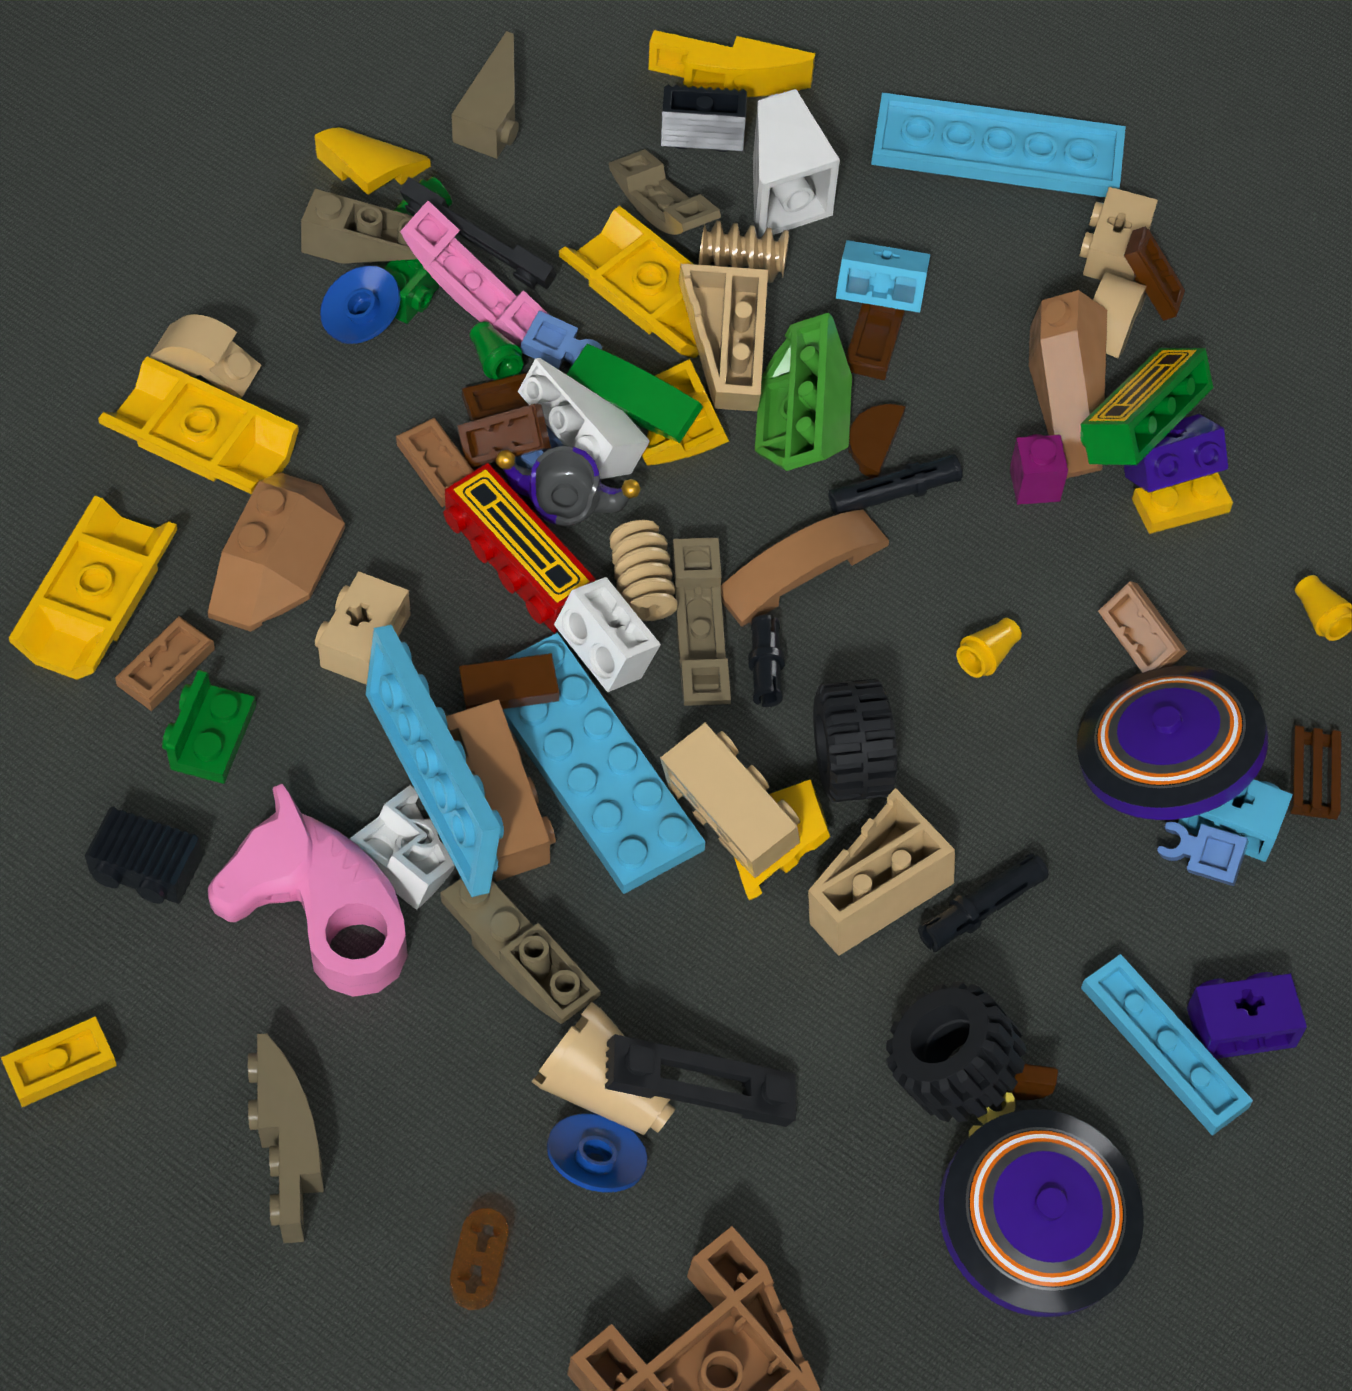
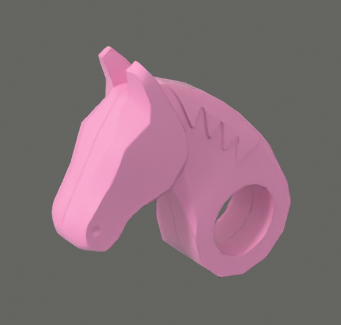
M279 784L273 787L276 812L250 831L231 859L208 886L210 907L217 916L228 922H237L246 918L257 907L266 904L302 902L307 918L313 969L329 989L352 997L379 993L399 977L408 956L404 918L395 889L368 854L339 831L310 816L302 814L284 785ZM363 924L374 927L386 938L384 945L375 954L363 959L352 960L341 957L330 948L332 939L339 931L352 925Z

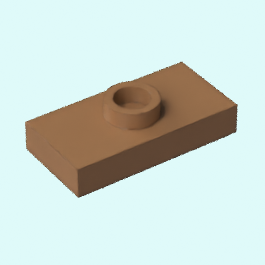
M435 418L396 436L397 446L441 507L445 506V489L474 472Z
M1129 581L1098 610L1142 673L1153 669L1170 667L1188 652L1138 583Z
M179 616L115 677L116 684L120 689L152 711L215 650L214 641Z

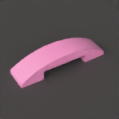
M427 201L400 231L409 248L431 277L461 307L478 321L490 322L498 332L515 345L521 347V342L538 311L548 313L524 290L516 296L455 238L460 230L433 204Z

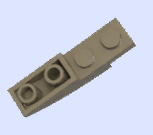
M462 878L440 893L442 904L471 935L472 945L521 995L552 1019L562 1024L601 996V991L547 931L539 923L533 926L493 881L491 882L490 893L471 897Z
M267 1033L257 1034V1053H248L249 1083H257V1099L248 1100L249 1129L258 1130L262 1148H269L270 1176L279 1177V1194H270L271 1226L280 1225L283 1243L304 1242V1193L324 1192L322 1162L315 1124L303 1088L285 1055Z

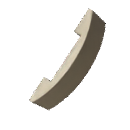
M646 149L609 163L613 177L629 201L647 221L665 233L672 235L681 234L721 218L720 209L704 196L699 194L689 198L669 182L665 176L663 163Z
M719 538L673 539L675 599L678 604L676 627L684 706L730 704L729 668L725 651L721 599L722 577Z

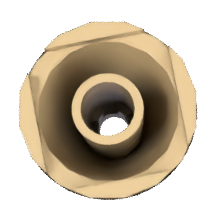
M591 1002L581 1014L582 1017L576 1025L569 1029L538 1071L539 1073L532 1080V1083L546 1092L642 1135L649 1128L658 1133L676 1108L668 1103L670 1099L657 1096L650 1099L605 1089V1083L608 1082V1079L605 1078V1073L609 1070V1068H606V1062L609 1060L606 1057V1052L609 1050L607 1041L615 1034L624 1036V1034L601 1007Z

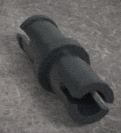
M760 615L751 621L752 651L748 655V666L753 671V701L759 705L762 695V707H773L780 704L783 700L780 671L785 666L784 653L779 647L780 621L774 617L771 627V615Z

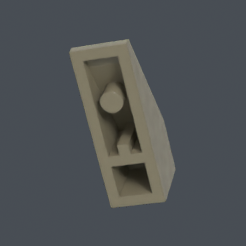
M507 31L452 113L453 143L496 159L506 145H512L519 128V123L515 121L514 34Z

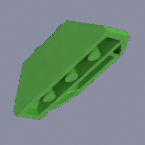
M829 312L791 324L785 334L787 339L774 353L762 375L761 396L757 411L755 452L786 471L826 460L849 447L852 374L834 319Z

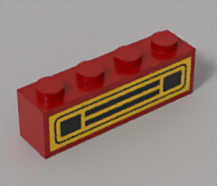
M487 463L445 489L446 509L443 511L444 518L455 533L462 532L470 541L472 550L481 562H489L494 567L507 591L510 593L516 592L524 600L531 617L539 624L544 622L554 634L559 633L554 623L571 591L597 580L492 466Z

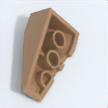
M1080 290L1042 300L1030 326L1029 369L1048 435H1061L1068 468L1067 478L1101 471L1103 468L1102 464H1089L1086 448L1082 445L1080 438V424L1105 401L1107 309Z

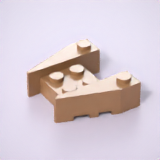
M733 1226L692 1258L687 1278L714 1308L710 1313L647 1365L611 1324L570 1358L567 1373L580 1391H820L808 1360L805 1361L793 1334V1325L786 1309L783 1310L773 1287L774 1281L767 1265Z

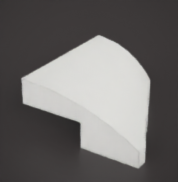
M409 785L386 802L379 817L353 835L350 840L372 858L389 879L396 894L417 910L439 889L452 873L455 865L444 844L439 840L438 832L431 819L423 818L416 805L419 796L415 788Z

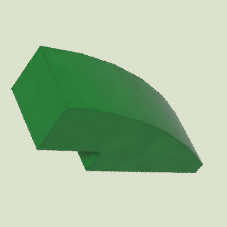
M590 344L585 345L566 374L624 411L635 425L678 443L682 441L703 408L700 402L656 376Z

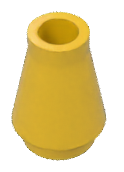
M1316 575L1307 576L1297 584L1295 593L1300 598L1317 635L1326 637L1329 641H1335L1351 632V603L1322 583Z
M1003 618L992 626L964 637L956 653L959 665L968 675L975 678L992 675L1014 644L1021 639L1020 627L1012 619Z

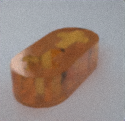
M491 1208L478 1209L466 1217L450 1274V1288L453 1299L459 1306L468 1310H479L493 1301L497 1293L509 1239L508 1224L503 1215ZM484 1225L493 1226V1235L497 1237L489 1238L485 1253L478 1252V1235L472 1232H481ZM474 1265L482 1266L481 1280L487 1287L478 1286L475 1294L467 1293L466 1284L461 1282V1280H470Z

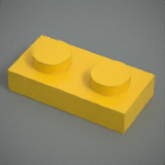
M1218 472L1149 493L1141 487L1136 488L1132 496V501L1149 534L1229 513L1233 505V501Z
M96 1016L1 1057L22 1107L117 1066L115 1057Z

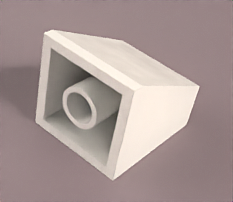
M796 89L781 94H773L758 101L753 151L754 226L757 238L761 239L767 227L771 228L773 235L783 232V230H790L833 216L840 159Z

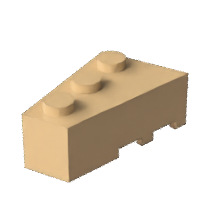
M695 264L680 265L679 285L714 409L758 411L761 396L768 270Z
M705 722L660 757L668 788L677 799L684 795L696 809L693 812L694 817L702 825L708 823L720 837L718 838L720 843L756 878L800 843L797 827L800 820L787 802L781 800L776 803L766 790L769 788V785L763 775L753 765L746 769L736 758L739 751L732 740L723 731L715 734Z
M895 788L887 797V804L874 819L869 818L862 826L861 835L848 850L843 849L808 890L810 925L840 956L954 884L955 849Z

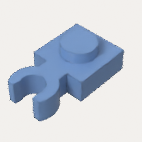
M539 310L521 342L520 349L523 354L534 359L541 358L559 370L563 361L569 362L572 367L586 344L601 350L603 346L592 339H576L577 327Z
M1166 823V832L1178 835L1181 841L1174 849L1159 846L1157 852L1162 858L1169 861H1177L1184 857L1189 858L1188 873L1235 886L1249 842L1248 838L1203 824L1200 826L1198 836L1195 837L1189 835L1187 829L1179 823Z

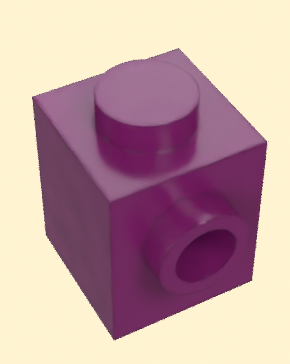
M1034 434L1016 439L1010 473L1017 505L1061 501L1068 474L1061 435L1044 436Z

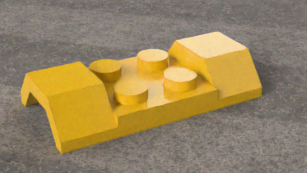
M620 205L613 210L602 232L576 251L566 246L559 250V257L587 278L589 286L645 332L649 335L654 332L681 355L696 358L699 355L679 285L680 265L693 263Z
M148 356L142 362L135 389L117 412H103L98 418L99 424L136 440L138 447L213 482L219 479L249 494L253 493L260 480L280 472L282 473L290 461L299 432L298 425Z
M94 496L10 634V643L37 666L76 680L93 674L112 641L118 640L157 573V564L178 530L177 524L166 522L154 529L121 517L103 498Z

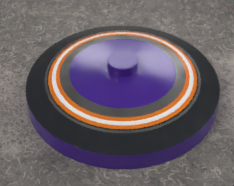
M1170 666L1153 669L1134 675L1105 692L1089 709L1081 723L1077 738V754L1080 767L1091 791L1101 801L1117 811L1134 817L1152 820L1188 818L1209 812L1229 802L1254 780L1262 768L1268 750L1266 720L1263 709L1255 695L1245 685L1227 674L1196 666Z
M1041 1109L1020 1110L1001 1115L978 1128L956 1151L946 1169L940 1189V1226L948 1252L955 1265L968 1282L982 1295L994 1303L1020 1314L1037 1317H1057L1086 1309L1111 1293L1122 1282L1134 1264L1140 1249L1144 1214L1141 1194L1131 1168L1120 1151L1101 1132L1089 1124L1064 1113Z

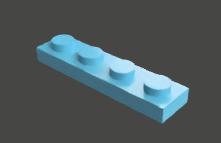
M1121 954L1084 979L1081 989L1212 1136L1249 1109L1253 1102L1250 1096Z

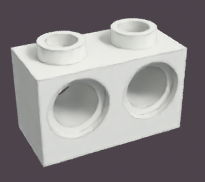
M607 577L573 589L554 623V626L607 692L641 679L661 645Z

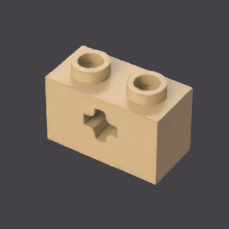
M1112 187L1108 188L1104 203L1096 201L1089 226L1096 227L1094 234L1086 232L1079 257L1087 258L1083 272L1084 276L1102 280L1107 272L1134 281V272L1125 259L1124 254L1133 230L1145 226L1150 230L1157 199Z
M358 571L350 587L345 585L341 589L335 605L336 611L330 622L324 621L321 624L315 638V646L319 650L320 666L322 668L367 685L374 628L392 625L399 637L411 615L409 590Z

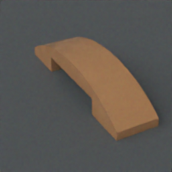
M854 510L826 518L781 540L739 569L721 585L722 603L742 627L750 623L753 618L764 615L779 607L780 596L845 560H848L853 566L887 547L889 540L864 510Z

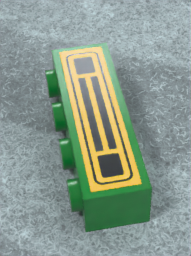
M1159 348L1080 424V438L1082 445L1086 448L1089 464L1138 465L1213 389L1206 348Z

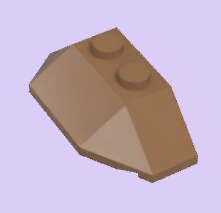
M281 472L258 482L221 553L208 609V618L251 632L262 626V622L280 616L311 598L345 530L343 519L322 485Z

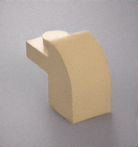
M1107 272L1104 274L1093 300L1107 309L1106 354L1119 358L1125 350L1135 318L1142 310L1147 296L1144 294L1147 286Z
M197 314L183 316L171 323L150 355L152 359L194 378L201 375L216 388L237 398L243 397L261 367L259 362L232 341L237 333L235 330L216 319Z

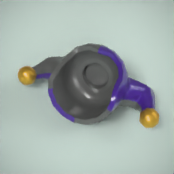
M558 446L548 449L537 458L532 469L517 465L515 463V455L509 450H502L497 454L496 464L504 469L509 486L516 493L530 498L534 510L545 521L556 526H572L582 523L592 513L620 512L629 499L637 497L641 490L639 483L634 479L625 480L619 489L603 485L595 460L587 452L573 446Z

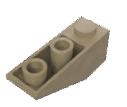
M314 189L301 219V252L341 264L417 259L400 232L413 216Z

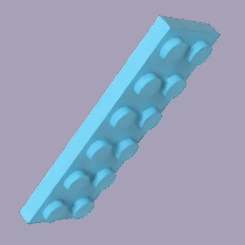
M882 92L871 165L1106 198L1109 187L1120 190L1126 126Z
M392 625L374 628L365 695L471 897L490 893L493 872L497 871L498 843L499 839L503 838L504 835L502 818L497 810H492L489 806L480 777L473 775L466 763L464 748L461 742L458 740L454 741L450 734L446 715L441 707L435 706L430 697L428 682L423 674L417 673L412 663V656L407 643L400 641Z
M557 632L504 660L552 653L559 688V701L503 709L510 730L621 892L625 894L705 851V840Z

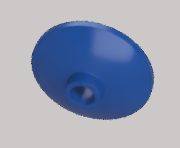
M377 266L358 267L340 276L330 286L321 304L320 316L324 329L332 338L346 344L362 343L378 336L391 324L400 306V288L396 279L387 270Z
M577 1114L566 1117L552 1128L548 1137L547 1153L555 1169L570 1182L588 1190L597 1192L626 1190L639 1182L647 1167V1152L640 1138L631 1129L600 1115Z

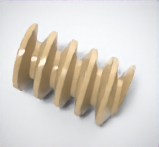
M716 220L711 232L707 231L704 224L699 265L710 266L714 262L715 266L722 267L731 265V267L764 269L768 270L767 282L772 283L778 272L782 273V278L784 277L789 231L783 230L778 241H774L772 229L769 227L766 228L763 236L759 239L757 238L754 225L749 226L745 236H740L738 223L732 224L728 234H724L721 221Z
M635 520L624 523L615 528L610 535L614 576L617 580L616 589L642 621L664 619L672 615L677 610L678 605L677 600L673 596L675 594V586L671 582L672 569L668 566L670 564V555L666 551L667 539L659 534V526L654 521Z

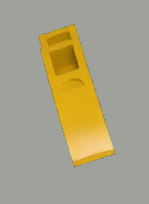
M654 30L649 43L648 70L684 78V85L688 88L695 86L698 89L702 86L705 89L711 87L715 90L719 87L721 90L727 88L730 91L735 88L737 91L744 89L747 92V97L771 96L793 89L799 91L811 88L816 53L736 36L733 47Z

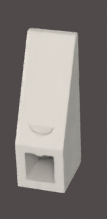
M535 358L518 393L529 405H542L546 425L564 446H573L581 449L595 460L600 479L631 474L648 446L649 439L624 411L543 359Z

